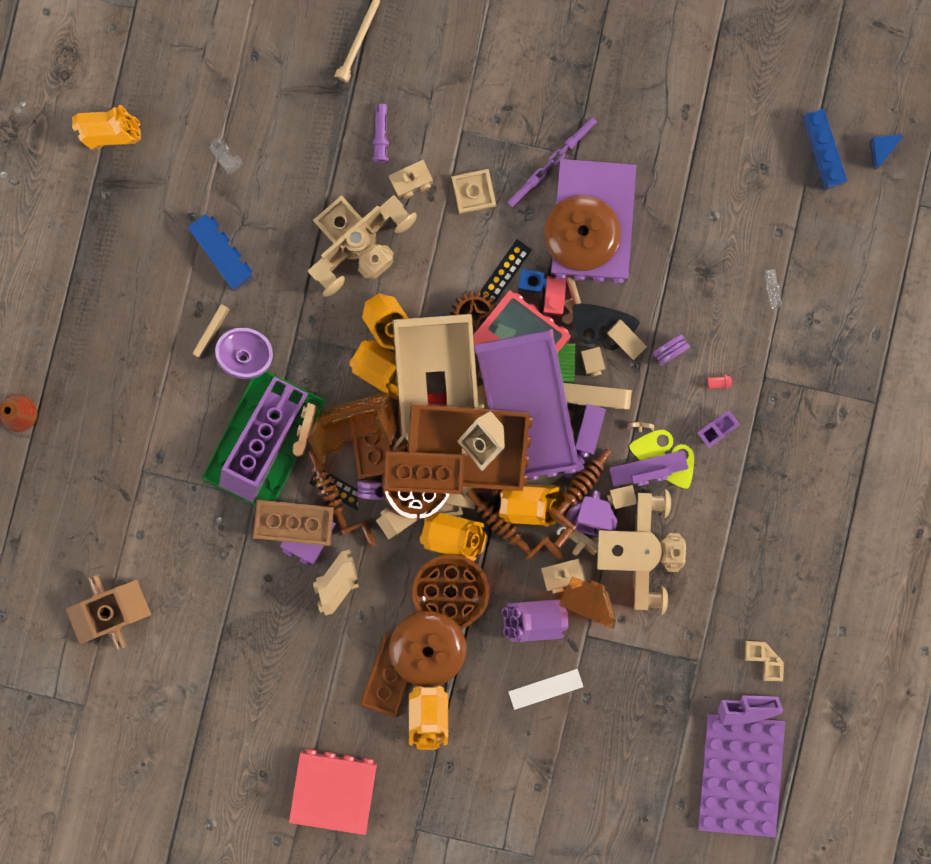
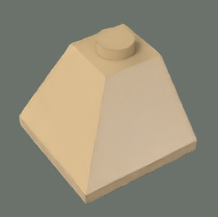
M490 411L476 419L457 442L483 471L505 448L504 428Z

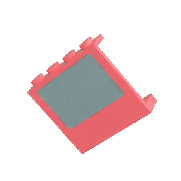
M509 290L475 332L473 341L474 345L478 343L553 329V338L558 354L565 343L569 342L571 336L567 329L554 324L551 317L548 315L544 316L538 312L539 310L535 305L526 303L520 294Z

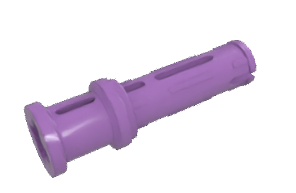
M376 104L375 139L372 142L374 157L372 162L387 163L389 162L387 157V147L389 146L387 140L388 105Z

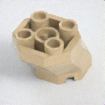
M350 550L342 551L325 575L317 577L316 582H313L315 594L319 593L320 601H318L320 613L324 612L325 616L333 614L350 590L359 587V583H354L358 578L353 557H348V554L351 553Z

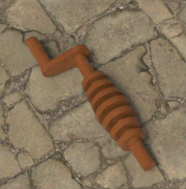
M314 449L307 451L313 465L311 473L316 472L317 476L313 477V480L319 479L320 481L315 487L319 488L322 486L323 490L317 493L318 495L325 493L326 497L321 499L322 502L329 501V504L325 505V507H334V516L341 529L338 532L339 536L361 527L369 547L377 545L367 520L348 528L342 511L345 510L344 506L339 507L338 505L342 503V499L336 501L335 498L340 495V492L333 493L332 491L338 488L337 484L329 485L334 479L333 477L326 478L330 474L329 471H323L326 465L320 464Z
M605 449L597 460L592 459L584 469L575 475L574 480L571 481L570 486L566 489V493L562 496L563 502L556 510L551 509L549 515L555 521L566 528L553 544L557 549H560L570 535L577 530L562 514L569 506H575L577 501H580L583 498L582 496H585L593 488L597 481L596 479L599 478L600 473L604 470V462L612 454L610 450Z
M471 489L466 493L477 505L476 511L478 513L483 511L481 517L483 519L487 516L489 517L486 520L487 525L494 522L491 529L494 531L499 527L496 534L500 536L504 532L505 535L502 538L504 540L510 538L508 543L511 545L516 544L526 553L524 557L526 560H529L543 545L559 560L565 556L560 549L553 545L554 543L547 535L531 549L521 539L522 533L520 531L515 533L517 527L514 525L510 528L509 526L512 523L504 522L505 520L499 517L500 509L494 512L493 510L496 506L494 504L488 506L490 501L487 499L485 501L482 500Z

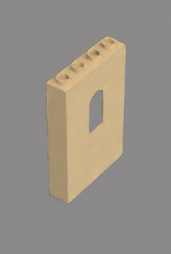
M472 314L392 320L401 437H406V441H408L411 402L428 404L426 372L445 371L446 405L478 408Z

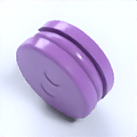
M682 334L653 352L660 366H664L690 348Z
M359 480L357 497L370 500H386L382 480Z

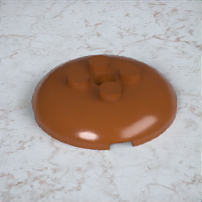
M575 195L562 200L551 210L544 227V239L551 256L559 264L575 271H590L605 265L614 256L620 244L621 226L616 213L606 202L590 195ZM579 228H585V229H587L588 235H586V236H581V235H579V234H578V229H579Z
M408 443L395 451L407 452ZM384 471L382 476V487L384 483ZM383 491L389 505L397 513L408 518H425L432 515L444 505L449 494Z
M444 554L432 558L420 568L413 582L412 598L417 612L436 611L452 618L462 629L471 625L484 613L489 601V583L483 570L473 560L458 554ZM452 586L456 589V592L448 594L445 590Z
M436 611L416 612L404 618L396 626L389 644L390 659L397 673L409 683L421 687L439 686L451 680L462 668L466 657L465 637L459 625L449 616L437 613ZM429 646L433 648V652L425 654L423 649Z

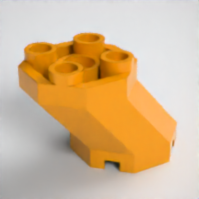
M122 105L112 108L108 112L77 113L72 117L73 130L76 131L78 129L80 133L78 135L79 140L91 150L95 148L100 149L104 145L135 144L141 140L139 120L134 116L132 117Z
M378 293L365 302L362 319L380 347L395 350L392 320L409 319L395 297Z
M374 340L362 341L355 355L350 360L352 373L393 399H398L395 353L387 348L380 347L378 342Z
M527 484V486H523V491L502 490L499 516L505 522L513 524L544 525L548 527L554 525L557 521L549 515L551 509L556 510L563 502V493L559 492L561 488L554 485Z
M435 512L424 519L420 543L424 544V548L444 554H458L475 561L477 559L475 557L476 554H481L484 550L487 535L486 532L482 531V527L485 528L483 523Z
M417 686L413 688V692L409 693V745L413 746L414 743L419 750H436L440 748L439 744L443 743L444 746L448 744V693L444 692V688L441 686L433 688Z

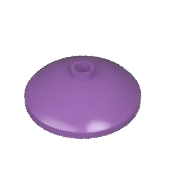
M235 328L227 331L219 338L215 347V358L220 368L227 374L240 379H251L267 371L272 363L273 350L268 339L260 332L249 328Z

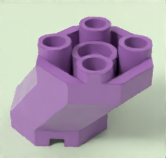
M560 600L508 603L507 607L502 609L503 634L511 642L561 639L565 635L562 634L563 631H567L569 627L567 610L565 607L561 608L560 604L562 602Z

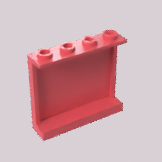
M305 749V752L301 751L289 823L366 835L377 763H374V759L362 758L361 761L355 760V757L351 755H343L342 758L336 757V754L332 752H324L323 755L317 754V751L313 749Z

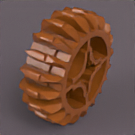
M469 291L470 297L468 298L463 293L462 297L464 300L462 301L457 297L456 301L459 305H451L456 311H449L450 315H459L461 308L470 302V312L467 314H472L474 307L476 314L480 315L477 326L472 318L473 335L479 329L480 321L486 319L498 305L497 303L491 305L494 300L493 297L488 301L486 300L487 293L483 295V298L480 297V291H477L476 296H473V291ZM475 301L486 305L489 311H479ZM496 318L488 328L493 334L494 332L491 328L498 329L494 322H500V318Z

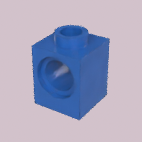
M521 269L518 290L541 294V290L546 288L547 278H543L544 273ZM530 277H535L538 280V285L532 287L528 284L527 280Z

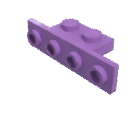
M678 451L611 467L610 474L614 487L632 482L642 486L649 484V480L656 479V481L668 479L667 476L672 475L671 473L688 469L685 452Z

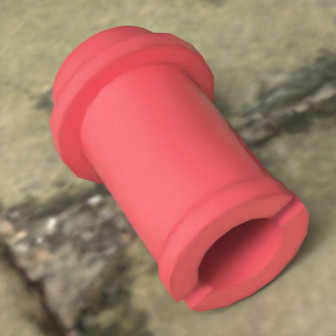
M727 374L721 377H708L709 390L732 387L731 376H727Z

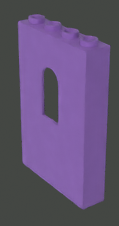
M560 159L556 205L562 200L575 195H590L603 200L614 210L619 219L621 239L614 256L605 265L590 271L568 269L552 257L551 276H555V279H566L569 276L574 277L576 281H585V278L593 279V282L612 280L614 284H623L624 281L628 280L636 165ZM579 228L578 234L583 236L584 228Z

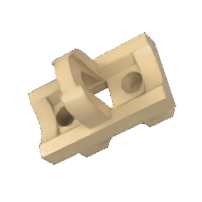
M578 531L570 535L569 538L577 543L572 551L573 555L577 556L583 548L593 556L598 552L597 536L592 535L589 539L584 535L585 533Z

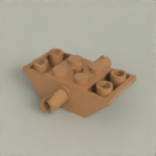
M99 574L88 578L87 580L94 594L92 598L66 609L79 644L81 645L108 633L116 650L128 646L121 632L122 627L152 615L138 580L107 591L103 588ZM106 608L111 611L110 617L103 613L106 611Z

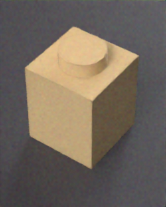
M600 347L581 351L580 355L585 375L590 374L591 377L602 375L601 371L605 370V365Z
M633 485L610 490V495H607V500L610 506H613V509L637 504Z

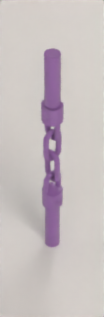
M591 117L573 136L564 142L566 146L562 150L555 151L550 156L549 163L544 168H539L507 203L513 207L531 188H534L546 176V171L552 165H557L560 159L565 157V152L568 149L572 150L597 121ZM557 153L562 155L556 162L552 160ZM539 172L543 174L540 178L536 176Z

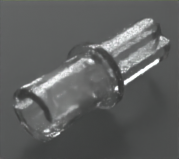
M771 269L768 272H763L767 286L765 290L768 291L771 308H778L782 306L779 292L781 287L778 286L776 270Z

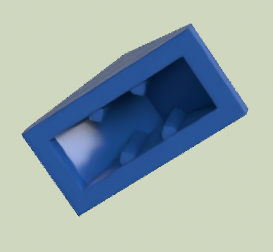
M901 134L873 137L870 140L872 162L875 169L881 166L903 138Z

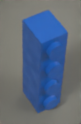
M824 108L805 114L802 120L825 190L844 185L847 182L846 174Z
M205 214L189 225L188 228L235 291L253 278L250 274L253 270L247 262L244 264L241 262L239 257L242 255L237 248L230 247L228 244L230 241L229 237L224 231L220 233L217 229L219 224L213 216L209 218Z

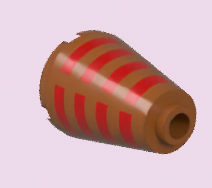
M13 394L5 398L1 403L0 422L6 429L13 432H24L30 429L36 422L37 408L34 401L28 396Z

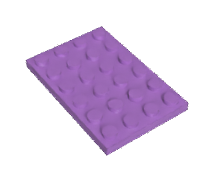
M707 715L698 821L699 831L776 837L785 721L765 719L747 724L722 725L719 715Z

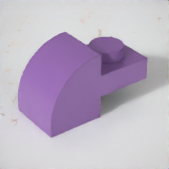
M727 410L697 433L707 447L710 448L739 427L740 423L732 412Z

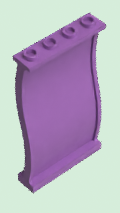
M553 329L474 345L483 377L488 408L528 411L530 416L533 417L532 428L528 430V436H531L530 448L527 447L526 455H529V465L525 467V475H527L528 481L538 479L539 475L546 474V477L558 475L557 472L565 471V474L573 473L581 465L573 438L564 384L553 338Z

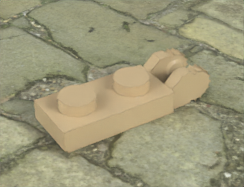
M308 403L307 407H303L301 418H304L303 425L298 427L297 436L299 441L294 443L292 451L297 456H303L307 448L317 409L316 405Z

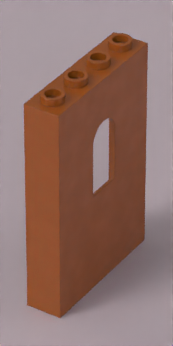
M411 402L407 452L462 454V447L457 442L476 419L491 411L503 425L505 448L483 471L470 456L464 455L463 487L523 491V486H527L525 467L529 465V455H526L527 447L530 448L531 436H528V430L532 428L533 417L530 416L528 411Z

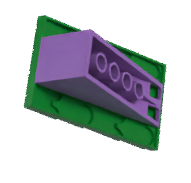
M268 371L252 378L201 480L255 507L257 500L276 502L299 457L293 454L292 451L294 443L299 441L297 430L299 425H303L304 418H301L303 407H307L308 403L317 406L311 428L312 431L326 400Z

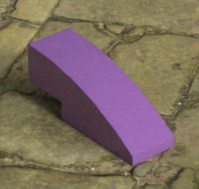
M742 695L740 701L722 700L718 713L722 725H737L772 718L782 714L783 709L779 697Z

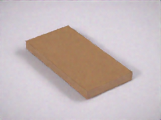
M257 500L253 538L330 546L334 507Z

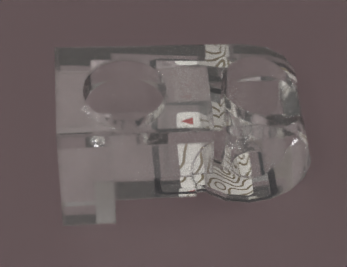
M215 138L211 141L210 150L228 175H231L244 165L238 155L234 158L232 157L223 139Z

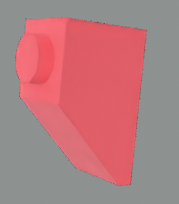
M547 276L543 314L563 315L566 279H555V277Z

